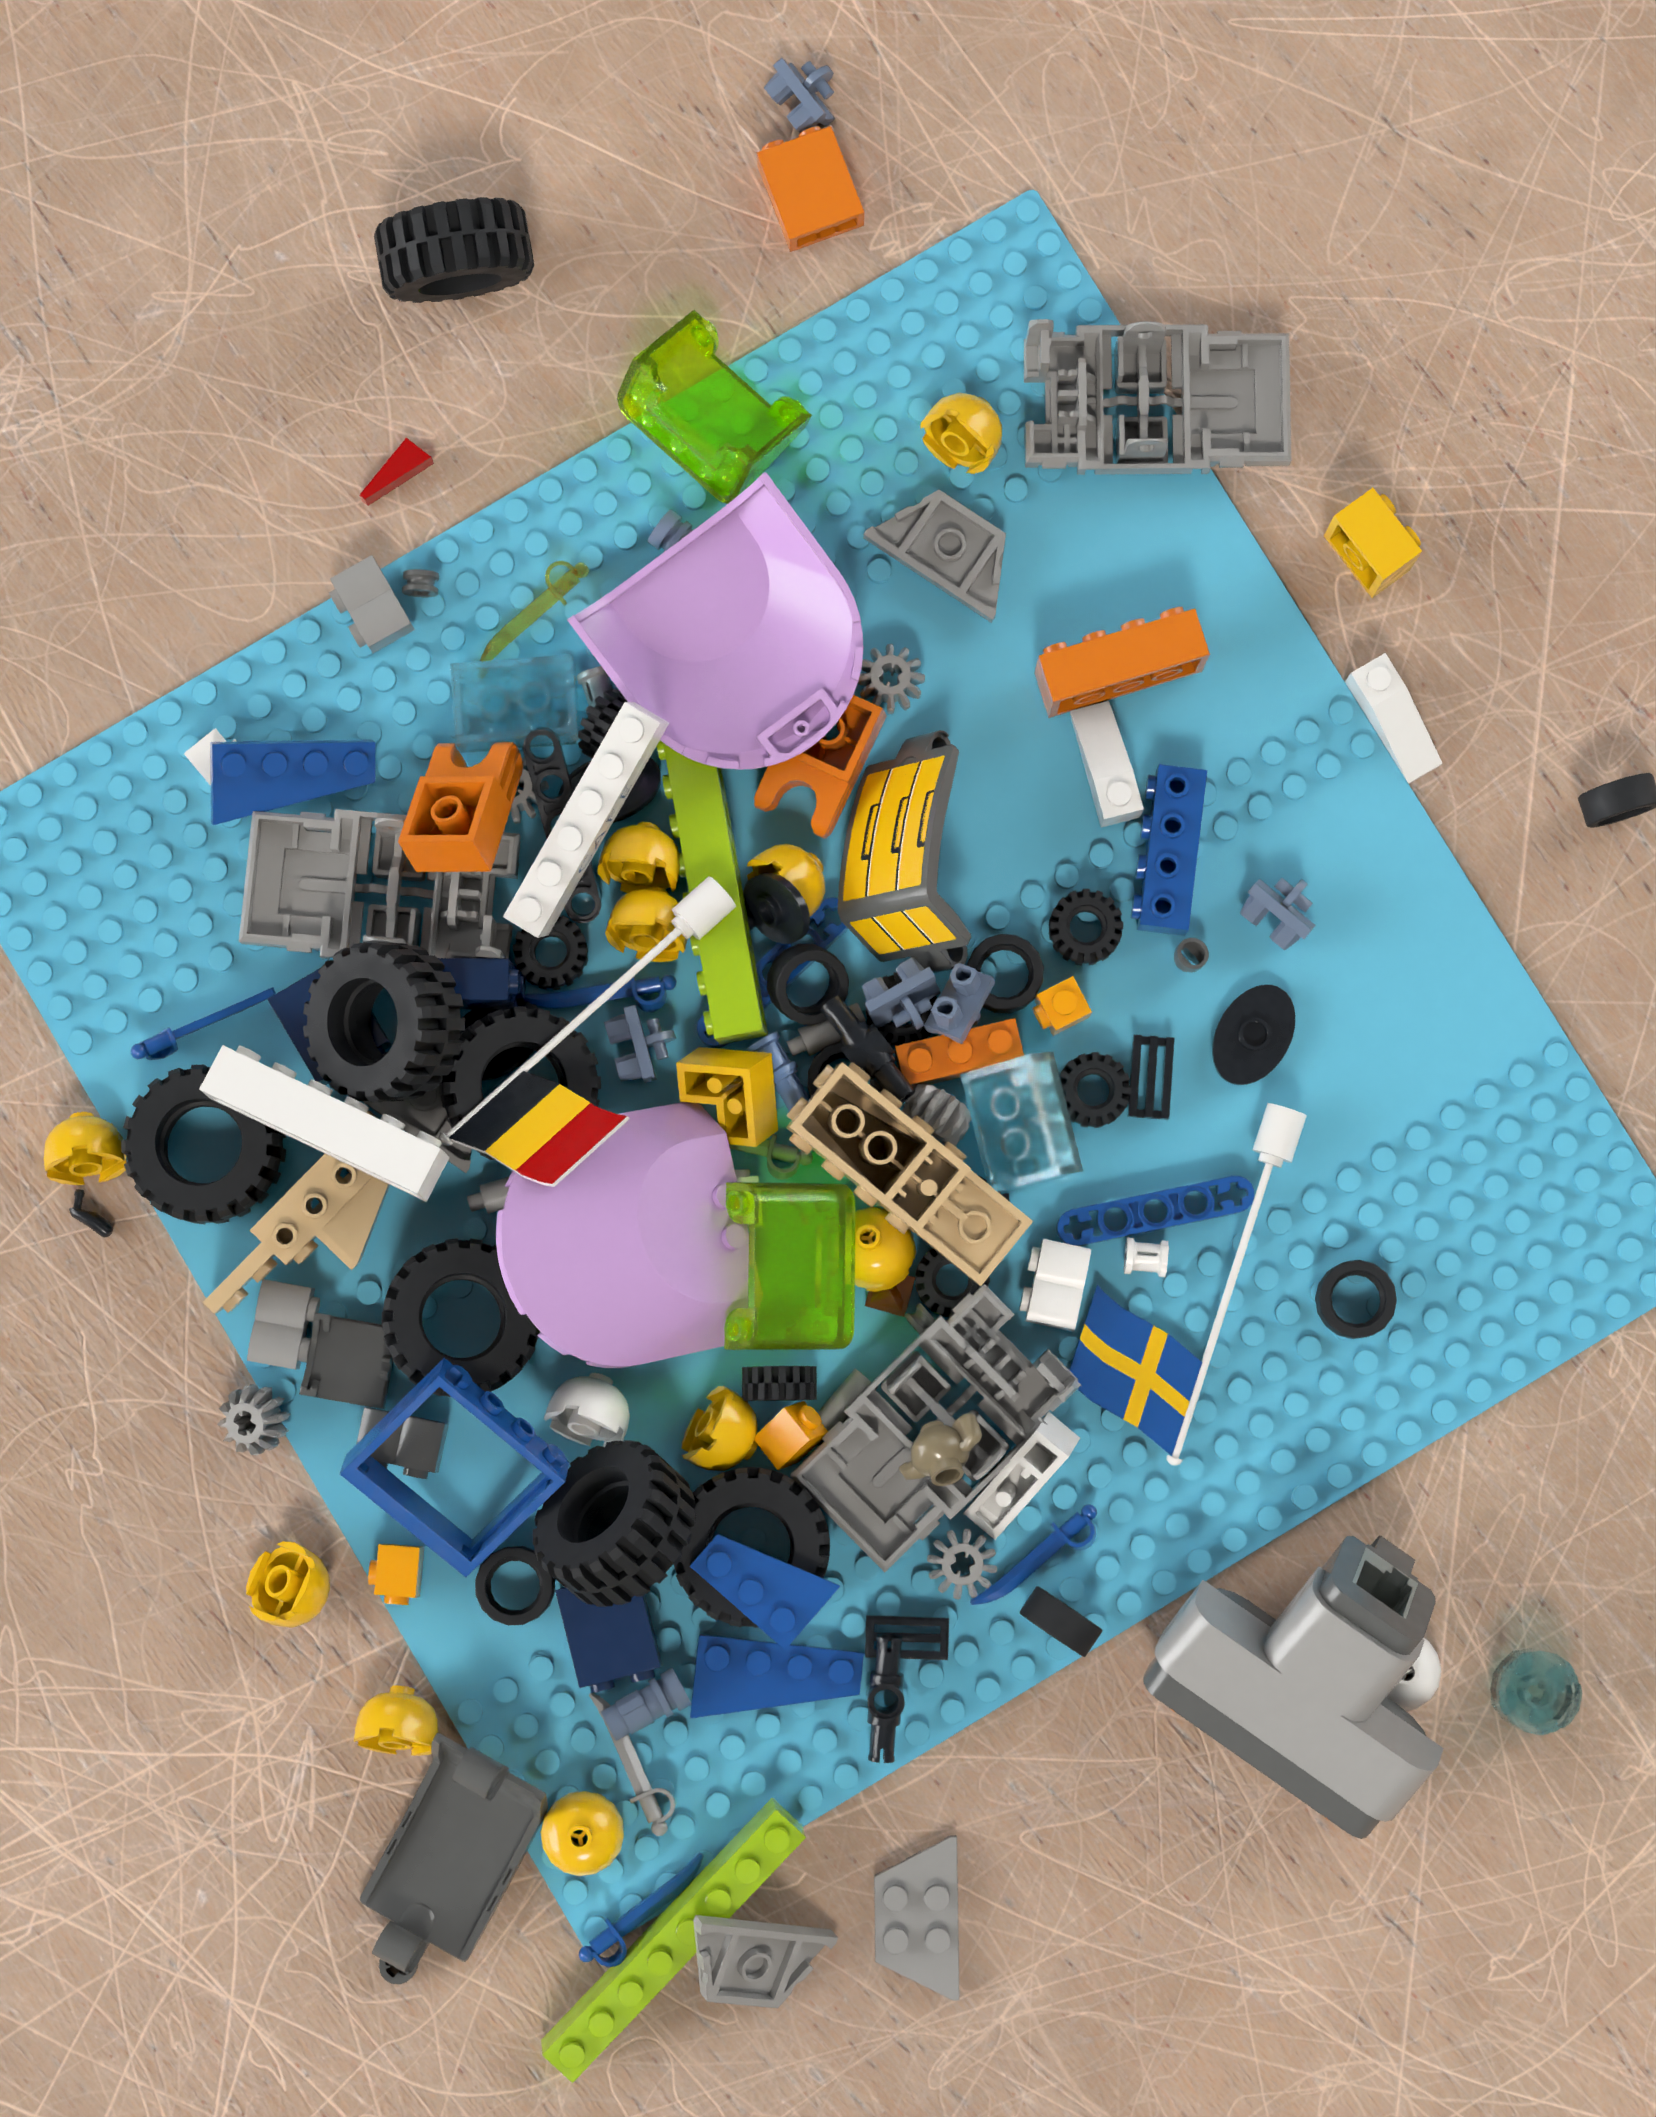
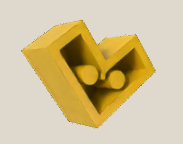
M698 1047L676 1062L680 1102L716 1105L718 1124L727 1133L730 1145L757 1147L778 1131L772 1053Z

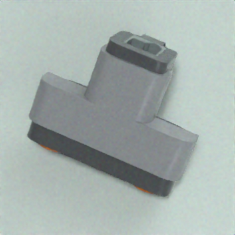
M1381 1535L1371 1545H1366L1354 1536H1347L1323 1567H1318L1277 1620L1235 1592L1221 1588L1215 1589L1202 1580L1163 1630L1155 1647V1658L1149 1664L1143 1677L1146 1689L1157 1700L1303 1801L1327 1820L1356 1838H1367L1380 1821H1392L1437 1768L1443 1752V1748L1426 1736L1424 1730L1409 1713L1386 1697L1420 1656L1425 1641L1423 1638L1436 1603V1598L1431 1589L1420 1583L1418 1578L1411 1574L1415 1559Z

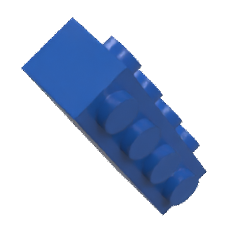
M1159 764L1155 775H1148L1145 799H1151L1152 805L1150 815L1143 814L1140 839H1147L1146 855H1138L1136 878L1143 879L1141 895L1134 894L1131 909V918L1138 919L1137 930L1185 936L1189 931L1207 770Z

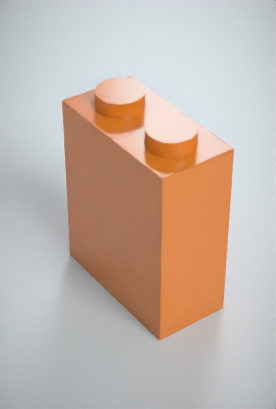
M819 126L808 128L801 132L798 138L787 142L775 140L763 146L762 151L756 152L757 167L790 252L864 226V210L832 126L823 129Z

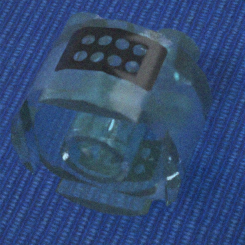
M1533 1648L1515 1650L1509 1653L1494 1671L1490 1686L1491 1704L1500 1717L1516 1729L1537 1735L1550 1734L1569 1725L1580 1710L1583 1693L1581 1684H1579L1578 1677L1574 1672L1575 1670L1569 1662L1557 1654ZM1538 1684V1688L1543 1690V1695L1541 1698L1534 1697L1532 1699L1528 1689L1530 1685Z

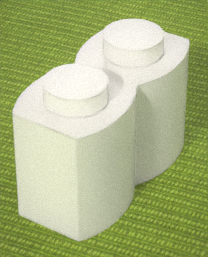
M1047 1239L1041 1241L1040 1248L1032 1247L1028 1271L1035 1272L1032 1288L1024 1286L1019 1311L1026 1312V1322L1072 1332L1075 1330L1092 1249Z

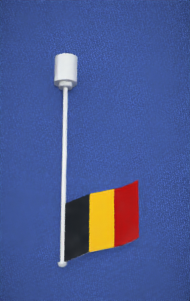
M708 876L672 908V912L676 917L671 922L675 929L446 1134L441 1132L439 1139L442 1144L450 1146L453 1144V1141L480 1151L528 1180L555 1187L630 1119L628 1116L601 1109L561 1084L530 1074L528 1071L678 936L682 934L686 939H689L693 935L696 939L700 940L736 908V904L721 885Z

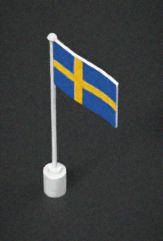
M1267 1103L1252 1149L1260 1153L1258 1161L1265 1163L1202 1361L1168 1333L1122 1308L1106 1295L1098 1285L1074 1354L1070 1371L1081 1384L1077 1390L1093 1403L1139 1428L1171 1455H1167V1461L1173 1466H1177L1183 1461L1179 1459L1272 1168L1273 1166L1281 1168L1283 1161L1292 1163L1307 1115L1287 1107Z

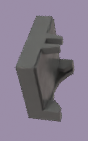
M314 1313L310 1350L299 1394L385 1409L393 1358L386 1348L383 1338V1325Z

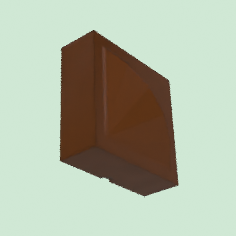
M907 1275L902 1282L891 1289L878 1292L869 1291L865 1306L904 1317L914 1287L915 1277Z

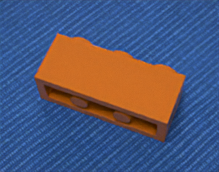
M1015 1018L971 1028L963 1044L940 1035L895 1046L898 1069L914 1089L918 1084L932 1085L1021 1064L1025 1059Z

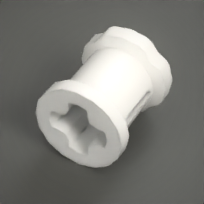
M1127 1237L1124 1252V1274H1131L1132 1271L1156 1272L1159 1277H1166L1169 1252L1168 1241L1162 1240L1160 1244L1135 1242L1134 1238Z

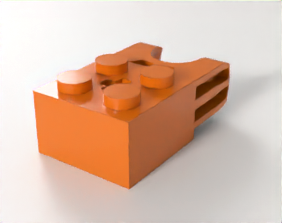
M853 695L845 712L836 723L840 733L835 739L827 740L826 736H824L803 753L787 761L767 767L754 796L755 808L764 812L774 810L788 790L799 786L808 787L815 792L817 800L811 819L813 832L823 839L830 836L887 717L884 709Z
M515 742L494 743L487 756L480 763L472 767H467L455 743H438L436 745L426 775L419 778L398 840L399 845L416 872H491L523 771L522 756Z

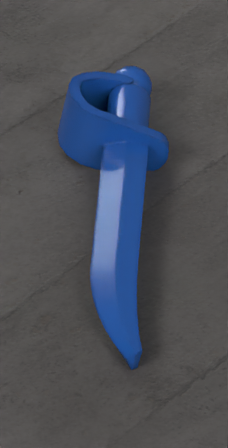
M668 974L663 976L661 980L659 976L638 980L634 976L607 1001L634 996L637 1006L642 1011L654 1013L664 1005L667 996L666 990L674 989L677 981L674 976ZM613 983L555 993L525 994L524 1000L546 1008H567L591 1004ZM661 992L658 998L651 1001H645L639 997L641 995Z
M272 987L176 1030L171 1031L170 1027H167L153 1037L133 1045L130 1051L131 1055L135 1059H143L144 1057L147 1060L164 1059L178 1050L177 1039L253 1007L272 997L276 992Z
M1091 1504L1083 1506L1081 1514L1076 1512L1059 1528L1054 1522L1050 1524L1055 1529L1051 1535L1001 1579L977 1597L971 1599L970 1603L972 1605L984 1604L1004 1597L1018 1587L1066 1543L1076 1550H1085L1091 1547L1096 1538V1528L1091 1521L1097 1516L1096 1507ZM1089 1525L1090 1535L1085 1541L1081 1543L1070 1541L1085 1526Z
M699 1853L672 1879L615 1922L611 1923L606 1918L604 1921L608 1928L589 1942L591 1946H584L579 1950L580 1960L590 1962L595 1958L599 1964L606 1967H615L621 1964L627 1954V1947L622 1937L683 1892L696 1876L704 1855ZM619 1941L618 1950L614 1955L606 1958L600 1956V1954Z

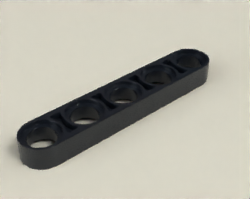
M538 727L531 730L526 736L523 752L547 839L552 831V819L563 812L574 791L558 735L552 729ZM538 735L549 737L554 744L553 753L546 758L535 756L530 749L531 740ZM548 775L560 777L564 783V791L557 797L546 796L541 790L542 779ZM592 860L564 907L567 915L578 923H588L594 920L599 915L602 906L601 894ZM587 893L593 897L595 907L588 914H579L572 907V898L576 894Z

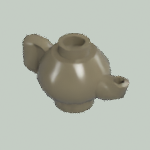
M972 1413L963 1414L954 1421L952 1427L944 1425L941 1421H932L922 1426L911 1448V1461L905 1462L899 1467L906 1480H915L930 1476L932 1483L937 1486H947L959 1481L964 1475L963 1466L968 1460L969 1451L972 1450L982 1437L976 1416Z

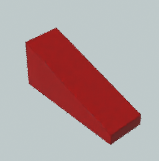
M405 438L360 493L359 496L362 502L369 506L434 464L432 457L408 438Z

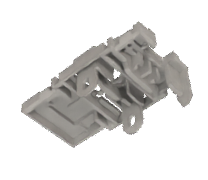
M1036 319L1029 321L1027 336L1024 339V383L1045 382V424H1034V421L1025 423V468H1038L1039 465H1042V469H1066V465H1068V467H1077V475H1085L1086 470H1094L1095 475L1191 474L1193 469H1201V474H1209L1210 467H1215L1216 464H1219V468H1243L1244 464L1245 466L1290 465L1292 459L1289 333L1242 334L1241 331H1217V334H1208V325L1205 324L1164 325L1159 322L1144 321L1129 325L1076 326L1075 335H1065V332H1053V320ZM1165 336H1171L1172 389H1182V398H1173L1166 395L1149 397V394H1163L1167 385ZM1111 337H1118L1114 349L1115 392L1117 394H1137L1136 397L1116 396L1103 399V389H1112ZM1165 404L1171 407H1182V415H1172L1173 463H1168L1167 418L1164 416L1148 417L1149 406ZM1117 405L1137 406V417L1119 415L1115 427L1116 464H1113L1112 415H1104L1103 407H1114Z
M335 809L334 818L326 817V814L301 812L300 815L253 811L239 942L245 945L287 948V951L312 953V949L320 951L322 959L330 960L341 949L351 948L354 944L360 943L364 902L354 901L355 892H374L387 894V905L371 904L368 907L366 935H363V942L407 943L408 945L419 946L422 914L417 908L399 907L400 895L418 896L433 899L432 908L424 907L420 947L426 949L429 955H435L437 958L509 959L513 927L509 924L496 923L492 916L496 877L518 879L521 836L516 833L503 832L491 872H428L427 880L435 881L434 890H427L417 887H401L402 880L422 882L426 878V872L415 871L398 843L407 815ZM372 821H375L374 827L376 828L372 872L377 878L388 879V886L356 884L357 874L367 875Z
M985 1284L974 1292L973 1295L969 1292L952 1309L954 1314L947 1320L941 1315L935 1319V1322L929 1328H926L857 1396V1399L851 1405L844 1409V1412L849 1417L843 1423L839 1421L822 1437L824 1442L790 1474V1477L802 1489L805 1488L813 1497L812 1499L884 1572L919 1538L923 1541L940 1524L938 1520L944 1514L951 1520L1010 1462L1041 1422L1047 1425L1042 1417L1049 1410L1053 1412L1081 1386L1073 1373L1049 1349L1032 1364L999 1330L1015 1314ZM918 1345L956 1384L963 1378L971 1384L946 1410L938 1401L951 1389V1386L918 1351H913ZM881 1383L882 1390L914 1422H918L931 1409L938 1417L935 1421H941L952 1427L955 1421L952 1416L978 1391L984 1397L978 1406L1016 1446L1003 1457L1009 1448L1008 1443L973 1409L968 1413L976 1416L982 1437L972 1450L969 1451V1457L963 1466V1471L972 1481L983 1478L973 1488L962 1478L947 1486L934 1485L930 1476L922 1479L906 1480L899 1467L905 1462L911 1461V1448L915 1440L912 1442L906 1435L913 1428L875 1388Z

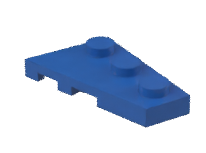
M720 1534L715 1536L690 1565L694 1571L784 1650L788 1648L841 1586Z

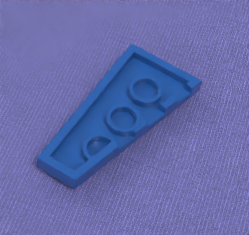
M375 741L210 742L211 824L217 825L250 816L253 811L266 812L375 783Z
M699 1634L690 1719L860 1695L864 1652L790 1644L784 1650L775 1642Z

